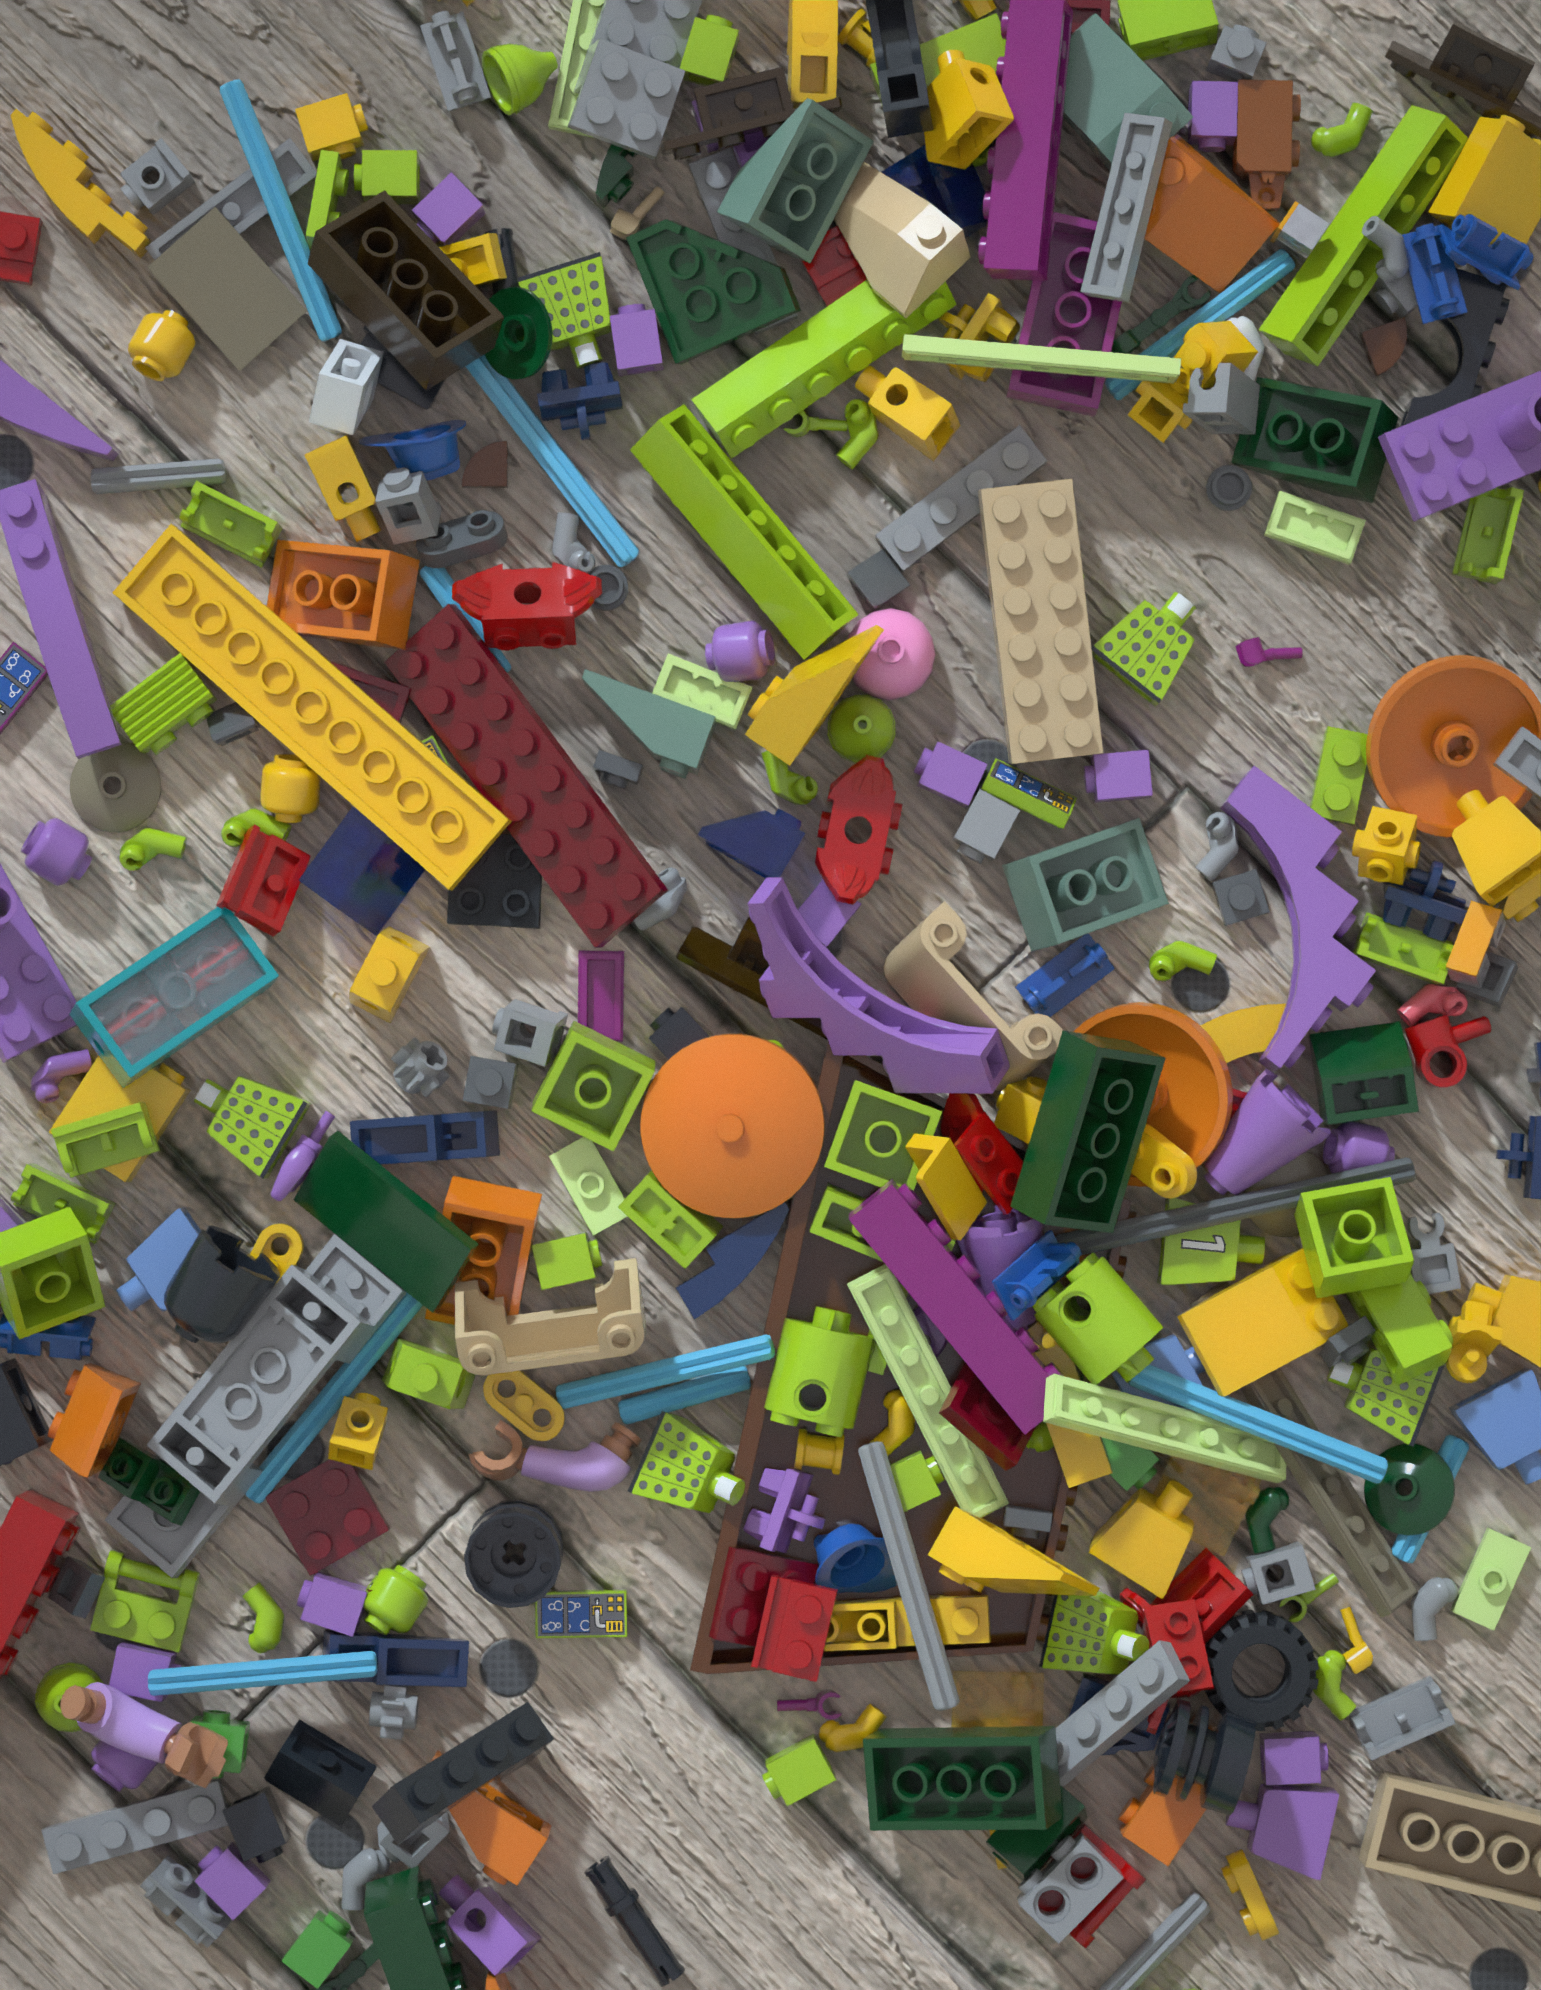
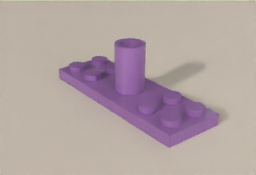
M1541 371L1386 432L1378 437L1414 522L1541 470Z
M0 864V1058L5 1063L77 1025L69 1015L76 1000Z

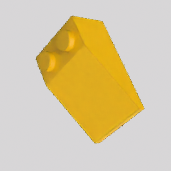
M875 625L795 666L784 680L776 676L765 693L759 696L747 714L754 721L745 735L791 766L817 733L884 629Z
M1303 1248L1278 1257L1177 1316L1218 1395L1222 1397L1326 1343L1330 1337L1349 1326L1333 1296L1316 1297Z
M956 1506L928 1553L930 1557L942 1563L939 1569L941 1574L961 1585L964 1583L980 1593L986 1586L1003 1593L1096 1596L1100 1589L992 1522Z

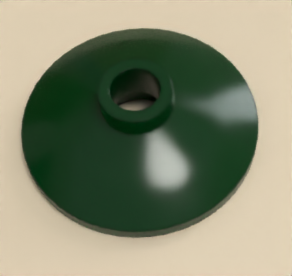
M522 287L501 289L489 301L501 312L504 319L494 349L484 355L491 367L500 375L509 379L529 378L544 366L549 357L553 339L550 316L543 302L530 290Z
M1408 1444L1396 1445L1381 1453L1379 1456L1385 1458L1388 1463L1387 1472L1383 1480L1376 1484L1365 1479L1364 1483L1365 1502L1373 1518L1385 1529L1407 1536L1423 1534L1437 1527L1447 1517L1455 1497L1454 1477L1446 1461L1435 1451L1418 1444H1414V1447ZM1408 1479L1413 1484V1490L1409 1495L1401 1496L1398 1490L1399 1484L1403 1480Z

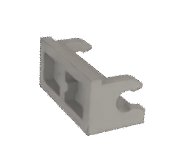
M1219 363L1215 373L1216 383L1214 387L1204 390L1202 388L1203 370L1196 368L1190 378L1188 403H1183V413L1211 434H1255L1260 385L1232 363Z
M1431 1676L1359 1706L1348 1715L1364 1753L1371 1761L1456 1724L1450 1710L1446 1707L1441 1697L1442 1692L1439 1686L1433 1681Z

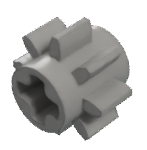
M415 1037L406 1046L403 1045L391 1058L398 1065L393 1074L397 1084L404 1091L411 1094L421 1091L425 1097H428L450 1077L443 1070L447 1065V1056L444 1050L432 1041L420 1043Z
M384 1685V1692H372L369 1726L381 1727L380 1738L402 1740L404 1729H416L419 1695L407 1694L408 1686Z

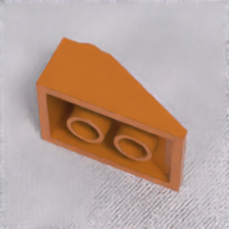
M1177 134L1168 140L1144 239L1215 291L1222 293L1278 228L1280 223Z
M277 539L267 607L301 636L405 650L420 560L391 550Z
M453 1176L444 1201L442 1215L479 1244L456 1283L478 1280L480 1292L487 1298L494 1300L496 1297L504 1296L507 1316L519 1315L542 1194ZM455 1284L439 1309L432 1313L426 1308L425 1319L455 1325Z
M93 1363L85 1364L82 1371L75 1369L65 1390V1395L71 1397L65 1413L59 1411L56 1413L47 1437L54 1439L49 1451L83 1477L88 1478L102 1471L118 1442L141 1383Z
M437 1750L431 1761L443 1755V1753ZM489 1783L449 1810L476 1858L485 1865L482 1871L502 1885H506L508 1880L516 1886L519 1884L547 1841L552 1826Z

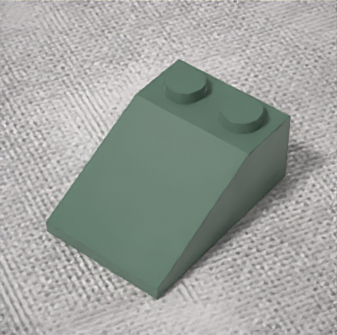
M1094 13L1071 34L1063 118L1110 171L1124 113L1166 118L1173 123L1169 138L1184 127L1193 116L1167 85Z
M807 98L737 172L717 213L775 250L811 263L874 141L814 100Z
M584 670L582 679L585 686L655 760L660 761V770L686 779L688 772L698 775L716 727L715 716L595 672Z
M1140 818L1002 865L1031 952L1064 943L1169 904Z

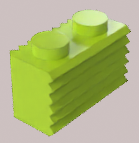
M179 653L110 705L113 717L137 749L143 754L152 750L157 755L177 740L174 732L187 722L191 727H194L213 713L210 705L215 703L217 698L186 657Z

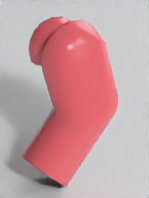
M1427 984L1398 1008L1397 1013L1407 1025L1412 1027L1427 1013L1448 1014V1016L1454 1017L1460 1016L1466 1011L1468 1000L1455 987Z

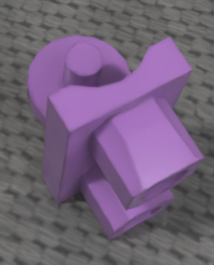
M765 1468L759 1483V1491L776 1497L772 1513L753 1508L744 1526L746 1533L761 1541V1548L772 1552L776 1550L787 1553L792 1538L805 1541L809 1526L823 1529L825 1519L814 1515L819 1498L807 1494L813 1478L812 1474L789 1468L786 1471Z

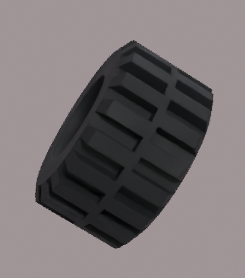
M1253 1610L1242 1611L1243 1615L1237 1617L1233 1615L1205 1644L1214 1687L1204 1691L1210 1702L1222 1716L1225 1712L1253 1719L1256 1721V1731H1265V1727H1273L1276 1730L1284 1727L1283 1722L1290 1718L1294 1722L1300 1717L1299 1711L1304 1705L1307 1708L1313 1700L1310 1695L1313 1689L1317 1690L1319 1681L1316 1678V1670H1319L1318 1661L1314 1657V1649L1310 1642L1297 1627L1284 1617L1276 1616L1272 1612L1264 1610L1261 1613H1256ZM1255 1644H1267L1279 1651L1285 1663L1284 1675L1279 1685L1273 1691L1261 1696L1244 1694L1236 1687L1232 1678V1667L1237 1656L1244 1649Z

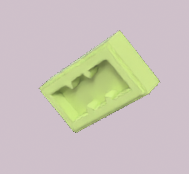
M1279 491L1264 536L1350 565L1366 520Z
M668 653L652 694L716 717V723L736 730L753 687L741 682L723 681L718 673Z
M582 1137L549 1156L593 1236L628 1217L618 1208L625 1200V1197L593 1141Z
M1487 1527L1450 1611L1494 1631L1531 1547Z

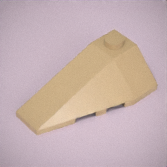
M863 161L833 220L838 225L848 243L849 249L865 273L874 293L906 319L971 256L962 228L930 202Z

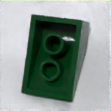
M1257 377L1256 383L1260 385L1256 431L1255 434L1239 435L1231 463L1235 466L1330 495L1373 503L1386 461V456L1378 437L1394 430L1399 417L1383 400Z

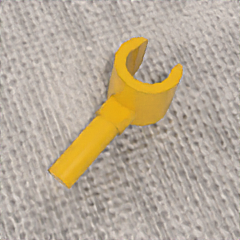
M1347 1607L1341 1609L1340 1612L1349 1639L1354 1647L1342 1655L1352 1672L1358 1674L1371 1666L1373 1655L1359 1633L1352 1608Z

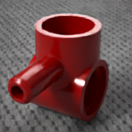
M1448 1014L1404 1029L1415 1059V1070L1418 1077L1426 1085L1435 1088L1453 1086L1464 1077L1467 1070V1059L1458 1044L1486 1035L1492 1030L1490 1021L1486 1016L1452 1027ZM1439 1051L1446 1053L1452 1061L1451 1071L1444 1078L1435 1076L1430 1069V1060Z

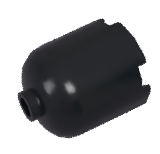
M212 1225L206 1231L202 1229L164 1293V1304L170 1317L176 1323L175 1330L183 1338L193 1343H198L199 1340L210 1343H225L233 1340L243 1330L281 1276L277 1267L266 1255L260 1253L257 1259H255L248 1252L240 1248L245 1241L244 1239L225 1229Z

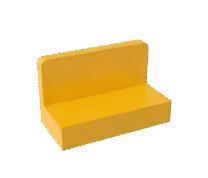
M914 1134L905 1148L919 1170L916 1180L950 1238L962 1240L987 1204V1201L950 1138Z

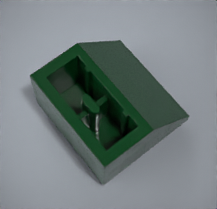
M1400 1021L1308 1034L1320 1117L1323 1119L1322 1125L1419 1112L1413 1066Z

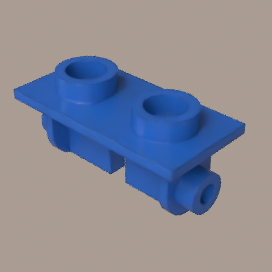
M1467 214L1466 216L1458 215L1452 223V230L1442 224L1439 225L1438 228L1445 243L1444 251L1454 262L1465 266L1467 263L1474 266L1494 284L1499 285L1503 282L1516 290L1521 288L1516 273L1520 268L1526 269L1532 263L1533 253L1529 252L1528 245L1504 232L1493 244H1490L1498 234L1497 229L1472 214Z
M1433 223L1419 226L1415 232L1402 235L1408 258V271L1422 324L1468 312L1455 263L1444 251L1445 243L1439 231V225L1434 226Z
M1088 933L1015 986V988L1035 1014L1039 1013L1051 1017L1115 968L1107 959L1108 955L1098 943H1095Z
M1049 1230L992 1281L1011 1321L1019 1317L1027 1308L1032 1307L1039 1297L1070 1269H1074L1079 1264L1081 1250L1075 1243H1058L1053 1231Z
M3 1313L0 1320V1348L7 1349L9 1354L40 1356L42 1353V1341L50 1342L49 1357L82 1360L83 1356L91 1357L93 1339L89 1337L95 1325L96 1317L80 1316L19 1340Z

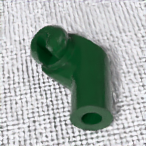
M1267 1487L1259 1491L1246 1509L1245 1519L1254 1553H1261L1276 1548L1270 1524L1281 1510L1287 1509L1290 1501L1287 1491L1282 1487Z

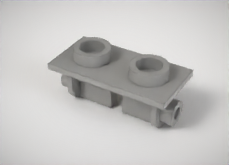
M441 11L432 15L433 21L420 25L448 112L490 99L491 95L464 12L450 15L449 11Z
M168 1855L140 1885L146 1891L144 1897L148 1898L167 1917L177 1906L184 1912L176 1920L175 1924L195 1941L194 1943L197 1945L201 1942L208 1948L232 1921L195 1882L190 1872L184 1866L177 1864Z

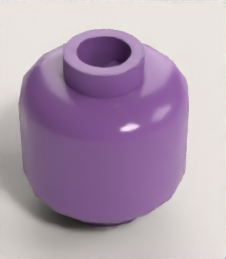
M755 621L726 624L716 628L712 637V643H708L705 646V657L708 668L711 671L716 670L723 681H751L764 677L769 666L774 665L775 646L768 629L763 630Z
M52 818L46 823L38 821L21 848V852L26 855V868L56 886L67 883L71 877L79 881L92 861V857L86 854L89 846L88 837L58 818Z
M1355 1121L1343 1122L1337 1129H1332L1331 1133L1326 1137L1323 1147L1324 1163L1328 1164L1332 1174L1392 1161L1395 1158V1150L1389 1144L1386 1131L1377 1126Z
M101 1740L91 1751V1757L95 1762L91 1769L102 1780L119 1792L123 1787L128 1789L138 1788L158 1764V1762L117 1749Z

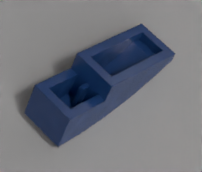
M497 1110L350 1121L351 1141L380 1165L500 1156Z
M786 1202L761 1214L706 1247L715 1264L676 1287L694 1319L720 1303L742 1283L759 1263L777 1236L789 1211Z
M324 1630L322 1655L373 1651L377 1657L378 1669L374 1677L333 1681L373 1682L376 1685L467 1687L468 1640L389 1633L387 1636H384L381 1633L356 1632L352 1637L340 1632Z

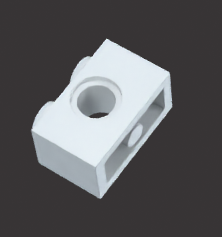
M340 339L319 373L309 423L319 425L324 431L331 434L353 435L373 402L384 352Z

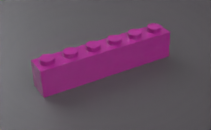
M1010 0L1009 11H1004L1002 14L1001 36L1002 39H1006L1005 55L998 58L996 75L1000 84H1002L1001 87L1013 113L1014 120L997 136L996 146H990L988 151L987 167L989 174H993L991 192L986 191L983 199L984 219H988L987 237L980 238L978 249L979 263L984 265L983 268L993 279L1047 281L1073 10L1066 0Z
M891 1179L849 1213L850 1222L1020 1430L1027 1434L1044 1419L1046 1378L1053 1374L1064 1375L1053 1362H1050L1047 1366L1042 1363L1034 1353L1040 1348L1023 1326L1016 1331L1006 1319L1007 1312L998 1294L993 1290L987 1295L976 1282L981 1277L979 1271L965 1255L957 1259L947 1246L952 1239L936 1219L928 1223L917 1210L923 1203L909 1185L904 1183L899 1187Z

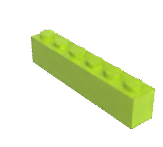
M1411 105L1267 316L1259 331L1284 354L1317 367L1319 366L1379 278L1376 273V264L1379 260L1384 259L1383 252L1379 246L1362 234L1365 222L1370 217L1377 216L1401 235L1407 234L1435 196L1468 140V137L1446 115Z
M865 280L691 400L707 428L732 459L783 423L791 420L809 405L829 394L834 388L850 377L867 368L869 364L888 351L902 344L904 334H915L932 321L940 318L957 304L945 281L905 319L875 294L869 282Z
M685 404L660 418L630 449L643 468L653 477L671 499L672 503L682 512L700 534L701 538L711 547L729 569L730 573L740 582L758 604L759 608L769 617L803 660L828 644L859 615Z

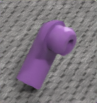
M88 1049L53 1055L46 1059L31 1079V1090L35 1091V1097L39 1102L51 1103L57 1100L60 1092L58 1085L65 1076L89 1071L92 1063Z

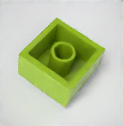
M573 1020L533 1099L531 1111L614 1152L655 1072V1060Z
M854 1080L824 1167L878 1187L884 1186L893 1179L899 1187L907 1183L914 1191L917 1183L916 1175L919 1170L905 1146L914 1134L934 1136L942 1111Z
M1391 1177L1300 1194L1294 1216L1317 1298L1407 1282L1414 1258Z
M70 1207L0 1232V1305L2 1312L19 1340L106 1307L88 1235Z

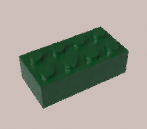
M1063 1030L1010 1207L1044 1225L1113 1233L1166 1058L1131 1041Z
M1055 1726L881 1728L863 1738L870 1831L1046 1830L1062 1819Z
M419 1866L366 1883L364 1917L390 1990H465L468 1988V1982L464 1968L460 1961L453 1963L450 1947H453L454 1944L446 1920L438 1922L435 1906L439 1905L435 1886L431 1878L423 1879Z

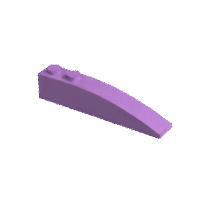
M0 360L1 420L25 432L66 448L110 461L115 460L119 454L110 445Z
M36 479L0 490V522L29 618L75 755L80 759L122 745L47 495Z

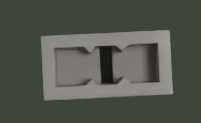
M1082 1832L1074 1839L1068 1835L1060 1841L1050 1854L1054 1860L1042 1872L1035 1868L1031 1871V1876L1026 1882L1023 1880L1018 1886V1889L1021 1891L1017 1896L1019 1905L1058 1944L1124 1878L1121 1871ZM1080 1857H1088L1095 1862L1094 1872L1091 1876L1084 1879L1076 1878L1070 1873L1072 1863ZM1048 1890H1056L1063 1895L1062 1905L1055 1911L1048 1912L1042 1910L1038 1906L1041 1894Z

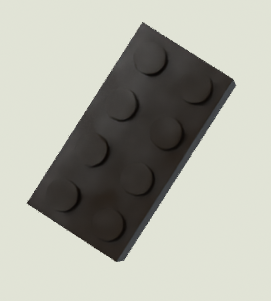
M385 190L315 232L307 264L425 390L430 389L494 349L504 316Z

